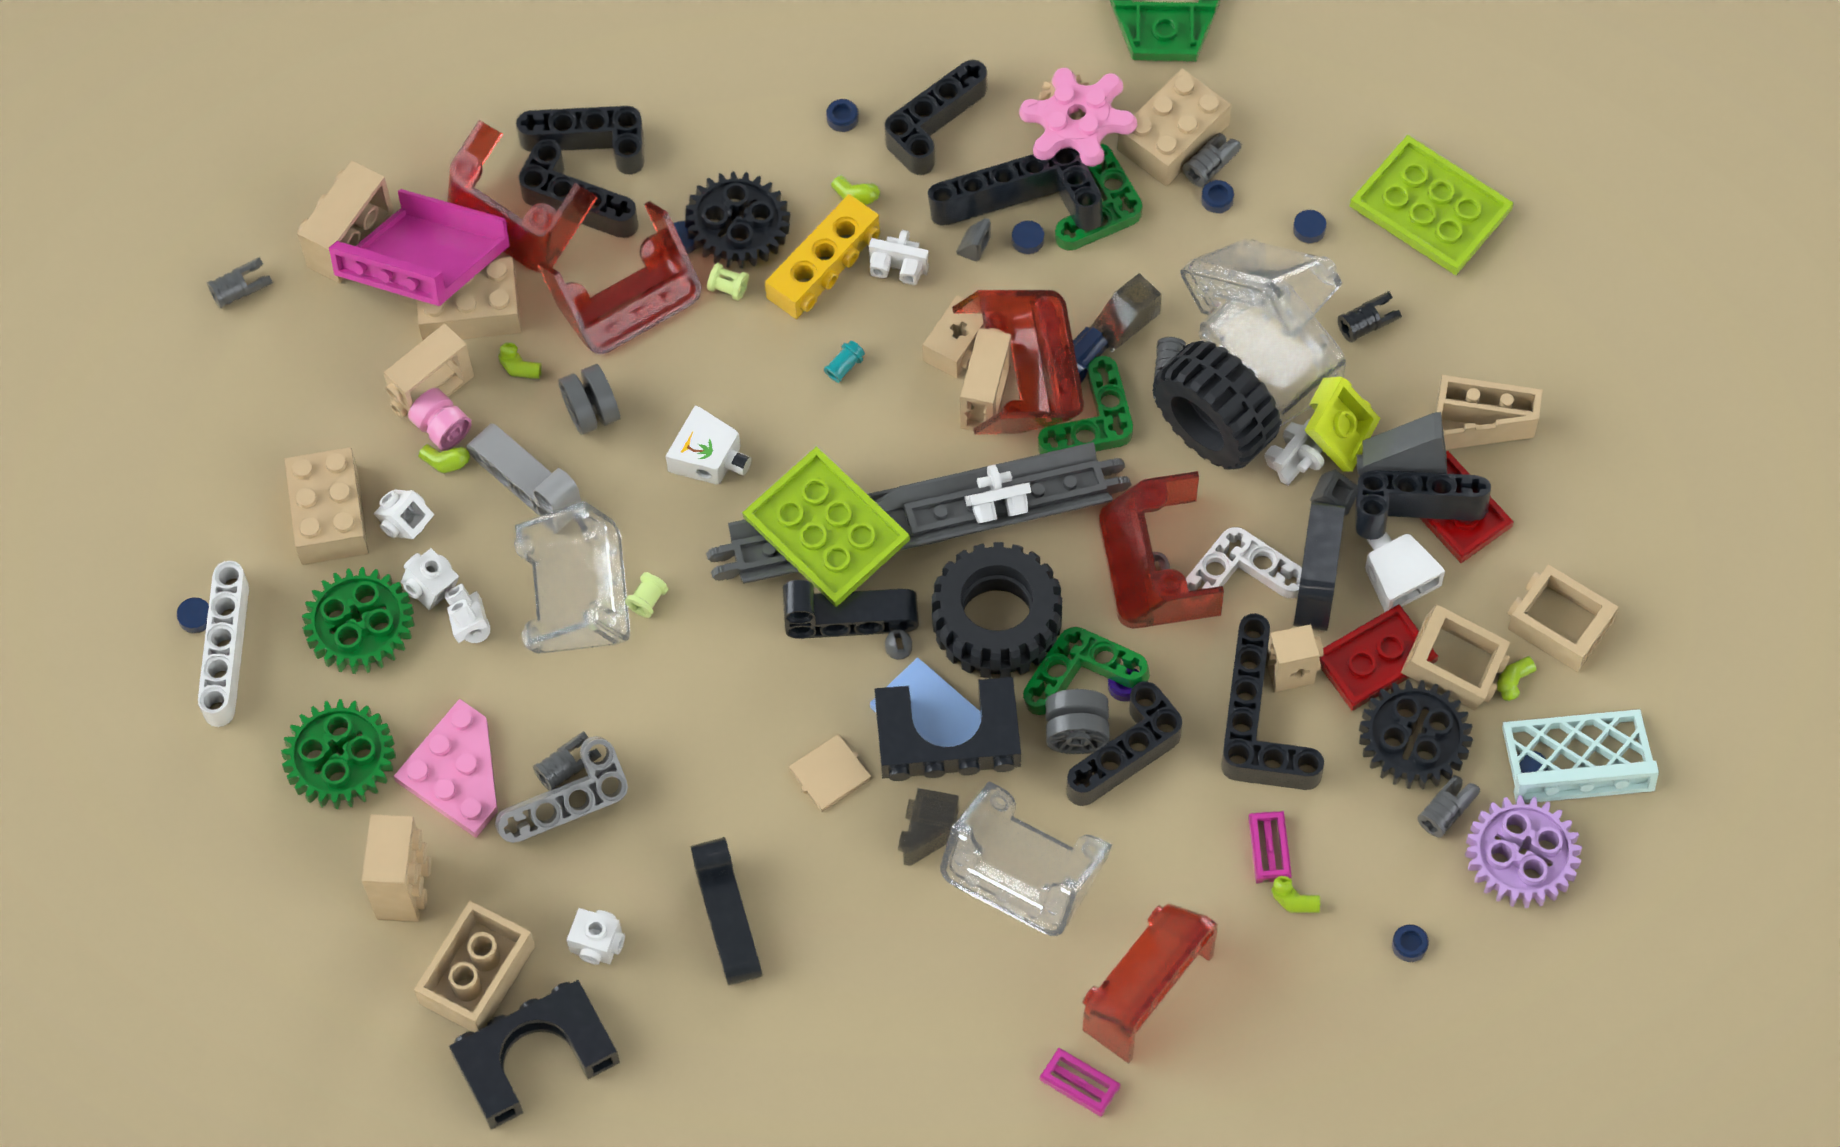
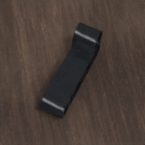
M978 60L963 62L886 119V147L910 172L916 175H925L934 168V141L930 136L986 95V66ZM917 153H923V154H925V155L918 156V155H915V154H917Z
M633 106L530 110L520 114L516 120L520 145L528 152H531L539 141L550 139L560 145L561 151L613 148L616 167L623 174H636L644 166L642 118L638 109Z
M550 139L541 140L536 143L519 174L522 198L525 203L616 237L627 238L636 233L639 224L636 205L632 199L564 175V163L560 145ZM597 205L596 208H588L590 206Z
M1382 470L1365 471L1359 476L1355 504L1356 532L1364 539H1379L1386 532L1388 516L1469 521L1483 519L1488 513L1491 484L1486 478L1478 475Z
M1311 501L1293 625L1295 627L1311 625L1312 629L1328 631L1345 505Z
M793 580L783 585L785 632L791 638L806 639L889 634L894 630L911 632L919 626L917 593L911 589L854 591L835 607L822 593L814 594V586L809 581Z
M1140 682L1131 690L1129 713L1137 724L1069 770L1067 775V796L1073 804L1086 806L1093 803L1179 743L1182 732V717L1154 683ZM1141 699H1148L1153 704L1141 706L1137 702ZM1161 725H1170L1174 728V730L1171 732H1163L1160 729H1158V727ZM1135 743H1140L1146 746V749L1143 751L1133 750L1130 746ZM1106 762H1113L1119 767L1114 770H1108L1102 765Z
M721 837L690 846L694 868L727 985L730 986L762 977L760 962L735 879L726 838Z

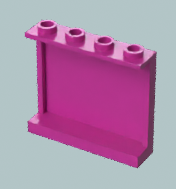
M400 189L398 190L401 208L356 246L336 241L329 247L333 272L336 276L440 306L510 245L505 218Z

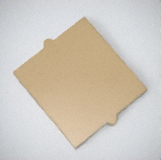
M839 734L789 766V770L802 786V793L808 794L821 812L871 780V775L858 760V753L852 752Z

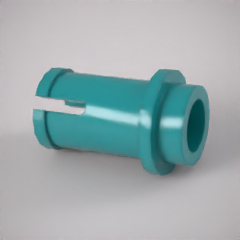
M852 340L848 344L843 343L840 353L824 367L825 373L837 383L841 381L856 363L860 364L863 361L864 350Z

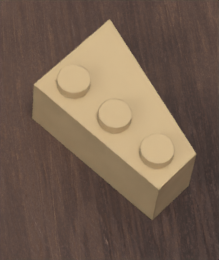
M1442 375L1435 412H1441L1446 450L1534 438L1539 421L1543 390Z

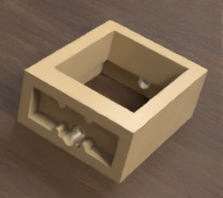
M444 323L384 371L387 383L385 390L391 397L392 401L389 404L392 410L400 418H408L412 404L421 394L429 389L439 388L447 397L451 396L474 377L467 344Z
M978 328L960 395L961 429L993 435L1011 368V334L1004 333L1002 330L995 328L988 330Z
M1548 564L1541 574L1535 572L1526 586V590H1528L1526 596L1523 599L1517 597L1507 613L1511 616L1508 630L1576 672H1579L1613 624L1619 607ZM1546 586L1595 615L1576 644L1527 615Z
M1436 604L1426 616L1401 673L1418 682L1424 680L1425 685L1430 688L1434 684H1438L1437 692L1443 694L1449 690L1451 692L1449 698L1455 701L1460 700L1461 704L1475 711L1483 701L1488 703L1493 697L1497 688V684L1493 683L1497 673L1501 674L1509 661L1510 656L1505 653L1510 642ZM1440 629L1491 654L1478 687L1426 661Z

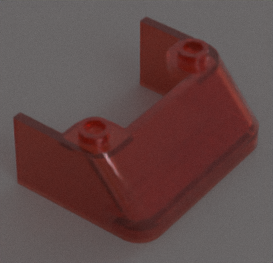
M478 120L451 162L447 202L505 218L510 246L503 252L534 272H547L554 266L598 197L575 183L558 210L547 204L539 203L532 206L524 218L521 219L475 188L482 176L483 164L503 135L498 130Z
M650 201L644 205L657 232L647 237L640 246V257L645 267L598 294L590 297L585 287L577 282L565 283L561 273L544 261L537 264L557 307L584 345L596 354H605L691 306L701 295V283L669 213Z
M977 290L952 307L953 314L982 313L985 329L995 328L1002 330L1004 333L1011 334V353L1020 400H1011L1004 404L998 414L973 428L974 435L1019 434L1070 421L1082 413L1084 400L1068 311L1064 298L1054 290Z
M1198 471L1144 479L1112 502L1106 504L1099 513V528L1117 617L1128 628L1136 629L1221 616L1224 597L1223 586L1189 591L1186 578L1181 572L1174 569L1156 571L1145 513L1158 511L1165 506L1196 502L1199 483Z
M1170 903L1164 907L1158 905L1147 920L1149 926L1099 988L1093 986L1084 997L1082 1003L1086 1007L1083 1014L1082 1030L1129 1064L1133 1059L1135 1034L1198 955L1207 961L1212 959L1218 923L1207 915Z

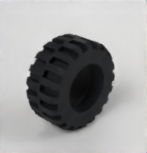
M1192 342L1187 344L1156 374L1153 382V395L1156 397V405L1161 409L1163 418L1166 422H1169L1175 434L1179 435L1190 449L1193 448L1198 452L1200 457L1211 461V464L1217 467L1222 466L1224 469L1243 468L1277 437L1281 423L1279 409L1275 407L1276 402L1273 396L1267 392L1268 388L1263 381L1260 382L1255 376L1256 373L1250 367L1247 368L1239 357L1231 355L1229 350L1222 346L1217 347L1213 342Z
M993 542V547L985 548L984 543L973 546L974 551L968 553L967 550L956 555V563L948 561L942 568V576H938L935 581L934 594H932L933 632L936 633V641L941 650H946V657L953 664H957L960 661L962 670L970 674L977 670L980 671V677L989 679L991 674H1000V678L1011 677V672L1018 671L1022 675L1030 671L1031 663H1034L1036 666L1042 663L1046 657V652L1050 651L1057 640V636L1060 635L1063 597H1061L1059 581L1053 578L1054 571L1047 563L1040 565V556L1033 551H1030L1028 555L1023 553L1022 546L1013 544L1012 548L1004 547V542ZM1006 591L1022 599L1029 608V614L1017 626L995 631L984 629L973 623L965 614V607L973 598L982 593Z

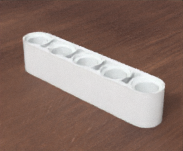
M224 561L218 564L214 569L211 584L198 705L207 723L215 727H222L231 722L235 714L249 584L242 567L235 561ZM230 579H238L231 585H225ZM228 609H233V610H234V611H233L231 614H229V615H226V616H222V615H221V614L223 613V611H225V610H228ZM223 640H231L226 646H217ZM227 671L223 677L213 678L216 673ZM215 703H223L218 709H209Z

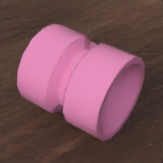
M432 388L421 394L412 404L408 413V418L422 432H427L429 439L440 450H448L456 446L467 435L471 427V419L459 407L453 406V402L439 388Z

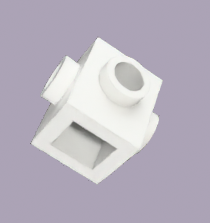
M393 490L388 492L380 500V507L374 512V515L381 522L380 528L388 536L414 539L435 515L425 505L424 499L413 490Z
M430 548L423 555L416 553L405 563L404 568L406 570L401 583L409 596L418 599L430 610L445 598V592L455 587L459 576L452 570L449 561L444 556L438 555Z
M581 908L577 911L567 937L570 953L579 955L583 961L591 964H599L600 962L610 964L613 955H619L625 940V934H622L620 922L613 914L603 910H597L594 913Z

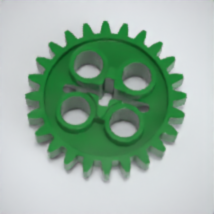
M361 567L358 575L353 576L351 569L348 568L345 578H341L337 573H333L334 583L330 584L322 580L323 592L312 590L316 602L306 601L305 605L310 613L302 614L304 624H307L302 628L305 637H308L306 641L309 648H315L313 651L317 659L324 657L327 667L336 662L338 671L342 672L347 665H350L352 673L356 674L359 665H364L366 672L369 673L371 663L376 662L380 668H383L384 663L382 659L384 657L393 661L396 660L393 650L404 651L405 646L401 639L412 638L408 628L414 627L415 623L413 617H411L414 614L412 604H408L410 602L407 592H402L403 589L400 582L392 584L390 574L385 575L380 580L378 569H375L370 576H367L364 567ZM366 596L374 597L370 602H360ZM334 611H343L338 617H329ZM378 624H388V626L382 630L374 629L375 626H377ZM348 638H357L353 644H343Z
M339 699L336 708H331L328 701H325L324 711L321 712L312 706L311 712L313 716L308 718L300 714L301 727L290 725L294 737H284V742L288 748L281 750L283 759L287 760L282 763L285 773H289L286 776L289 784H296L294 788L298 795L306 792L305 796L309 803L318 797L322 808L326 806L329 800H332L335 809L339 808L341 800H346L349 807H353V798L357 796L360 800L366 802L365 792L369 790L377 794L378 790L375 783L388 782L383 771L389 772L394 769L392 762L389 760L396 758L394 749L390 748L395 745L393 736L388 735L390 733L388 724H381L382 719L379 713L371 716V710L368 705L359 712L356 701H353L349 708H345L342 699ZM347 728L344 734L333 735L336 729ZM361 750L371 751L366 757H356V754ZM312 751H322L316 758H307V755ZM335 773H345L340 780H330L331 776Z

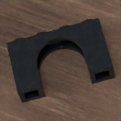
M1013 677L978 680L981 724L972 738L963 744L952 747H941L931 744L919 735L912 720L909 686L874 688L882 779L889 778L892 781H904L909 779L910 776L921 775L927 778H939L944 776L945 773L959 772L961 775H974L979 773L980 770L994 769L996 772H1009L1015 767H1021V746Z
M579 980L572 983H561L552 989L551 994L539 1000L538 998L530 999L524 1002L518 1011L508 1016L499 1015L491 1019L483 1029L475 1033L473 1031L463 1033L455 1039V1043L449 1045L453 1058L491 1130L523 1114L521 1104L504 1073L506 1055L512 1045L520 1038L536 1032H547L561 1037L571 1047L587 1079L620 1063L617 1050Z

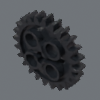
M735 171L731 172L730 179H726L722 173H719L717 183L707 178L706 188L698 185L696 195L690 194L689 205H686L684 225L685 228H688L687 238L694 239V249L703 247V258L713 254L714 264L721 259H725L727 268H730L733 261H737L740 269H743L744 262L747 260L755 267L758 257L767 262L769 260V252L777 255L779 245H785L786 235L789 234L790 212H787V201H781V191L771 193V182L764 186L760 185L761 176L756 177L754 181H750L748 172L744 173L742 179L737 178ZM732 199H738V200H740V201L735 202V201H732ZM760 217L764 218L765 220H758L756 218ZM714 219L718 220L719 222H712L710 220ZM735 238H742L744 240L738 241Z
M1406 680L1405 688L1401 690L1396 683H1392L1391 694L1381 689L1379 700L1371 698L1369 702L1370 709L1363 710L1362 718L1365 721H1361L1359 725V731L1363 733L1360 735L1359 744L1367 746L1364 748L1362 755L1363 757L1373 756L1370 768L1374 769L1381 766L1380 777L1382 779L1389 774L1394 775L1393 785L1398 784L1402 778L1406 780L1407 789L1411 788L1413 781H1418L1421 789H1425L1426 782L1430 779L1437 787L1440 783V775L1450 780L1453 774L1452 769L1460 771L1463 765L1461 760L1468 759L1470 751L1467 748L1471 747L1473 738L1468 736L1471 734L1472 724L1464 722L1467 721L1469 713L1468 711L1457 712L1461 701L1456 700L1450 703L1448 701L1451 693L1449 690L1442 695L1437 694L1438 684H1434L1430 690H1426L1424 680L1420 681L1418 688H1413L1410 680ZM1402 709L1409 710L1413 716L1403 717L1398 711ZM1427 709L1429 713L1423 722L1421 733L1416 738L1409 758L1405 760L1402 756L1408 747L1410 736L1415 731L1422 710ZM1438 722L1443 724L1446 729L1436 730L1430 724ZM1393 738L1398 740L1401 745L1390 746L1385 740ZM1422 751L1429 752L1434 758L1429 760L1422 759L1417 753Z

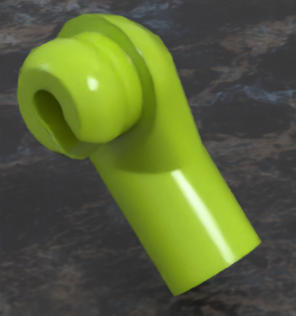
M842 175L836 177L831 183V187L843 199L850 194L864 205L873 203L880 196V190L877 185L868 183L851 185Z
M508 342L501 345L498 355L499 362L510 376L531 379L541 378V363L523 361L517 353L518 347L514 343Z
M426 444L419 451L418 457L437 471L448 473L464 467L470 460V453L464 447L439 452L431 445Z
M1530 656L1507 665L1504 671L1499 674L1497 691L1501 692V697L1505 701L1514 700L1519 696L1520 690L1517 686L1520 678L1536 672L1535 663Z
M1280 876L1274 880V886L1272 887L1273 897L1286 911L1290 913H1320V895H1299L1293 888L1292 880L1287 876Z

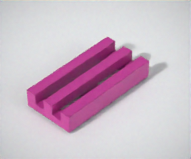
M1284 811L1249 813L1248 820L1256 883H1263V880L1274 882L1280 876H1287L1291 879L1292 874ZM1270 820H1277L1283 870H1276ZM1257 821H1263L1268 871H1263Z
M1059 1047L1040 1075L1041 1082L1102 1117L1106 1107L1111 1103L1115 1093L1120 1089V1083ZM1058 1062H1064L1108 1089L1107 1092L1104 1093L1082 1078L1059 1066ZM1053 1072L1057 1074L1058 1076L1062 1077L1063 1079L1067 1080L1068 1082L1072 1083L1078 1088L1084 1090L1085 1092L1099 1099L1100 1103L1096 1102L1095 1100L1091 1099L1090 1097L1086 1096L1085 1094L1081 1093L1080 1091L1076 1090L1075 1088L1071 1087L1070 1085L1066 1084L1060 1079L1054 1077L1053 1075H1051V1073Z

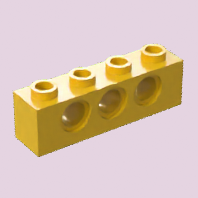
M848 194L765 281L766 298L796 320L804 311H810L816 304L818 296L825 289L829 290L834 286L839 274L846 267L850 268L855 264L860 252L867 245L869 246L871 238L878 239L880 235L879 214ZM842 235H851V237H849V238H843V237H840V236H842ZM824 256L831 257V258L828 259V260H821V259H819V258L824 257ZM803 278L810 279V280L807 281V282H800V281H799L800 279H803Z

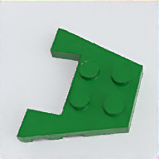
M1110 0L1132 60L1197 61L1221 0H1198V2Z

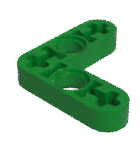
M1100 143L1104 151L1105 170L1102 172L1100 164L1087 166L1101 192V197L1104 200L1102 202L1103 217L1106 218L1108 223L1094 230H1082L1075 225L1071 216L1063 218L1056 225L1055 241L1064 250L1071 251L1128 228L1141 219L1142 201L1113 151L1105 144ZM1108 179H1117L1122 183V186L1119 189L1110 190L1104 186V183ZM1124 197V202L1129 209L1133 208L1132 213L1122 210L1121 198ZM1069 230L1070 233H1075V237L1071 238L1068 234L1064 235V231Z
M1098 356L1088 366V381L1098 416L1043 428L1038 435V450L1040 454L1094 442L1095 451L1097 452L1122 447L1131 441L1133 422L1119 369L1112 358ZM1100 368H1104V371L1108 373V384L1104 386L1102 376L1098 373ZM1113 395L1120 402L1117 406L1109 408L1102 404L1101 399L1104 396ZM1118 417L1119 428L1123 430L1121 435H1117L1116 431L1113 430V418ZM1089 430L1094 434L1095 438L1091 442L1083 443L1077 439L1076 435L1079 431ZM1066 434H1071V445H1068V439H1066ZM1054 438L1055 442H1058V446L1052 447L1048 443V439Z
M1070 627L1060 634L1023 691V699L1028 711L1032 714L1045 715L1046 699L1054 693L1066 690L1081 667L1129 688H1133L1140 682H1147L1150 677V670L1147 660L1141 654L1083 628ZM1078 640L1081 641V646L1074 645L1073 648L1070 650V642L1075 644ZM1103 651L1111 652L1114 655L1107 663L1101 664L1095 661L1096 656ZM1055 665H1064L1067 668L1066 672L1059 677H1052L1048 674L1050 668ZM1136 666H1139L1140 672L1133 671L1131 675H1128L1127 668L1134 670ZM1043 692L1045 693V700L1039 698L1036 702H1034V696L1040 697L1043 694Z

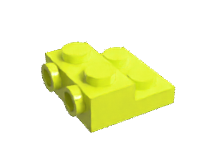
M1339 376L1323 378L1309 404L1315 411L1304 431L1343 472H1351L1357 464V455L1363 453V440L1372 436L1381 418L1373 411L1370 403L1362 399L1352 388V384L1347 379Z

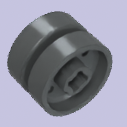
M597 363L581 370L583 385L575 373L558 379L563 400L580 435L597 429L598 425L595 414L604 426L621 419L611 387Z
M1070 689L1054 693L1046 699V721L1048 722L1046 724V743L1050 749L1065 754H1088L1097 751L1110 742L1108 722L1109 701L1104 694L1088 689Z

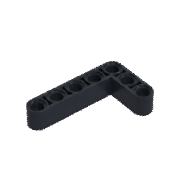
M1063 148L1049 160H1039L1034 154L938 182L928 190L931 220L943 226L1059 192L1078 228L1094 230L1103 223L1101 192L1087 166L1082 163L1079 152L1073 148Z
M1257 613L1248 614L1240 621L1221 763L1222 771L1226 777L1234 781L1311 790L1320 783L1324 769V758L1318 750L1310 747L1256 740L1270 624L1263 615ZM1249 631L1258 632L1261 636L1258 638L1249 637L1246 633ZM1245 662H1252L1256 664L1257 667L1254 669L1245 668L1242 664ZM1241 693H1248L1252 695L1254 698L1251 700H1243L1240 697H1238V695ZM1243 724L1249 727L1250 730L1240 732L1234 726ZM1241 756L1246 762L1237 764L1232 762L1230 757ZM1268 760L1277 761L1281 766L1278 768H1270L1267 765H1265V762ZM1302 765H1310L1316 771L1312 773L1303 772L1299 767Z

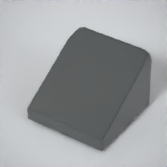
M984 218L967 229L956 254L975 262L980 260L991 238L990 219Z
M1334 469L1321 475L1310 501L1345 505L1344 516L1349 514L1356 499L1357 485Z

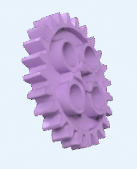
M1519 795L1516 805H1512L1510 800L1505 797L1502 808L1493 802L1489 808L1490 814L1484 811L1480 812L1478 817L1480 823L1473 821L1470 830L1474 834H1468L1466 843L1471 847L1467 848L1465 857L1473 859L1469 862V871L1479 870L1474 880L1475 883L1487 882L1484 893L1487 894L1495 889L1498 891L1496 901H1501L1506 895L1510 897V906L1513 907L1517 899H1522L1525 908H1528L1531 899L1535 898L1539 906H1543L1545 895L1555 901L1558 896V890L1562 892L1568 890L1569 883L1567 881L1574 882L1577 873L1573 869H1579L1581 860L1576 856L1580 855L1582 846L1574 844L1579 837L1578 832L1568 833L1572 821L1568 820L1561 823L1560 818L1563 812L1561 809L1551 814L1549 812L1550 802H1546L1540 808L1537 807L1536 797H1533L1528 805L1524 804L1522 796ZM1517 825L1523 832L1520 834L1512 833L1508 830L1507 826ZM1549 841L1555 848L1552 850L1544 849L1539 842ZM1522 848L1528 850L1525 855L1519 853ZM1495 853L1503 854L1508 861L1497 862L1491 855ZM1526 869L1535 870L1540 877L1536 879L1529 878L1523 871Z

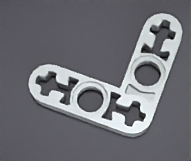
M1232 527L1221 534L1183 581L1180 600L1190 610L1198 611L1204 609L1238 567L1285 598L1298 597L1302 568L1246 530ZM1240 540L1241 548L1238 546L1234 547L1228 558L1225 554L1228 552L1229 543ZM1259 556H1266L1272 561V566L1265 570L1259 569L1254 565L1253 561ZM1218 562L1224 566L1225 571L1218 576L1211 575L1207 572L1206 566L1209 563ZM1278 566H1280L1281 572H1277L1276 577L1274 578L1273 576L1275 575ZM1292 576L1297 578L1296 584L1285 585V578L1291 579ZM1201 580H1203L1205 584L1202 587L1201 596L1196 595L1194 598H1191L1189 596L1190 590L1196 591L1201 585Z

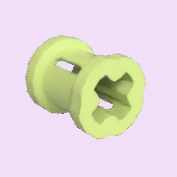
M717 262L709 275L707 290L712 292L719 290L732 295L734 300L739 301L746 291L749 274L746 272L739 274L723 268V264Z
M644 572L640 577L641 583L633 595L627 596L625 603L636 614L650 618L654 613L653 606L659 597L665 595L669 589L667 584L659 577Z

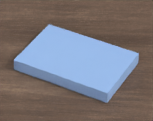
M918 657L887 686H909L914 727L919 735L931 744L941 747L963 744L974 736L981 724L980 711ZM875 698L870 702V708L874 712H876Z

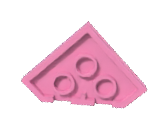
M459 699L396 772L394 779L395 782L475 838L498 813L487 718Z

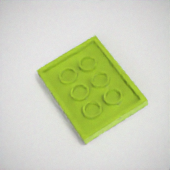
M1408 134L1350 200L1351 208L1455 276L1511 212L1514 202Z
M817 446L742 512L743 518L835 607L842 603L910 541V535Z

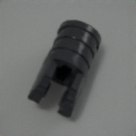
M1390 291L1363 303L1346 314L1343 313L1338 316L1339 329L1347 341L1354 342L1357 338L1373 330H1378L1402 317L1399 310H1393L1380 319L1375 307L1381 306L1393 298Z

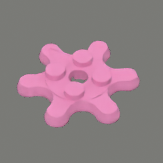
M1060 68L1055 72L1052 79L1053 86L1056 89L1055 94L1047 100H1025L1019 109V115L1024 122L1039 123L1045 129V133L1036 140L1033 146L1034 156L1039 160H1049L1059 150L1073 148L1079 152L1083 164L1086 166H1096L1104 159V151L1100 145L1104 136L1110 133L1130 134L1137 127V119L1131 112L1116 110L1111 107L1112 100L1123 90L1122 80L1117 75L1111 73L1104 75L1096 84L1085 86L1077 83L1076 76L1071 70ZM1079 109L1086 113L1079 120L1069 117L1072 113L1079 111Z

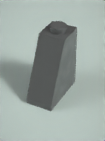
M1441 412L1429 414L1363 440V454L1357 455L1358 475L1369 470L1447 474V454Z

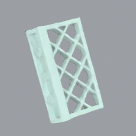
M1640 709L1503 722L1502 730L1515 785L1514 797L1516 802L1519 795L1522 796L1525 804L1530 803L1533 797L1537 798V802L1655 791L1659 770L1657 762L1652 759ZM1634 721L1636 731L1628 737L1615 729L1618 723ZM1594 725L1603 732L1596 740H1593L1580 732L1584 726ZM1550 729H1561L1569 735L1560 744L1546 734ZM1526 732L1534 737V739L1525 747L1514 740L1513 733ZM1608 735L1624 744L1617 753L1601 745ZM1574 738L1589 747L1582 757L1566 748ZM1539 742L1555 750L1547 760L1531 751ZM1631 748L1642 755L1643 762L1630 763L1622 758V756ZM1596 751L1610 761L1607 765L1595 766L1587 760ZM1561 754L1576 764L1571 769H1560L1552 763ZM1526 755L1543 764L1537 772L1521 773L1519 763Z

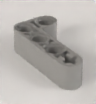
M491 423L466 445L470 455L483 468L553 528H558L581 507L579 489L574 480L565 471L558 468L551 473L495 424Z
M598 736L586 739L581 745L580 755L588 775L502 810L497 815L495 821L496 830L500 836L507 842H520L623 799L628 789L627 780L611 743ZM596 744H602L606 748V756L600 762H592L589 759V750ZM611 776L617 777L619 781L617 791L609 795L604 794L601 788L604 779ZM575 790H584L587 797L584 805L577 808L571 807L569 804L570 794ZM543 803H550L554 807L553 816L545 821L537 819V808ZM527 809L530 819L535 824L530 827L527 821L519 823L516 826L517 832L511 833L509 829L503 828L508 825L507 819L513 817L516 821L525 819L526 816L523 814V811Z

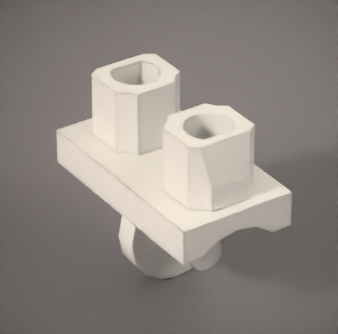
M906 230L901 231L899 238L888 236L886 241L871 238L869 244L870 275L886 278L890 267L901 270L899 274L900 281L916 285L922 274L927 275L929 250L920 249V243L909 241V231Z
M1310 419L1304 425L1291 422L1283 434L1285 443H1287L1286 447L1283 449L1276 445H1271L1264 455L1267 465L1277 471L1280 482L1288 486L1300 471L1305 473L1308 468L1319 470L1324 465V459L1320 454L1323 450L1304 431Z
M994 464L987 467L988 476L977 478L979 488L990 486L991 491L965 496L966 506H972L977 522L984 523L997 519L994 501L1005 499L1008 516L1027 513L1028 500L1026 494L1031 493L1029 483L1002 488L1001 483L1012 481L1011 472L999 473Z
M459 584L445 592V599L450 605L447 607L452 632L457 642L460 643L464 639L470 643L484 641L490 634V624L486 618L483 602L478 592L476 591L469 595L463 584Z

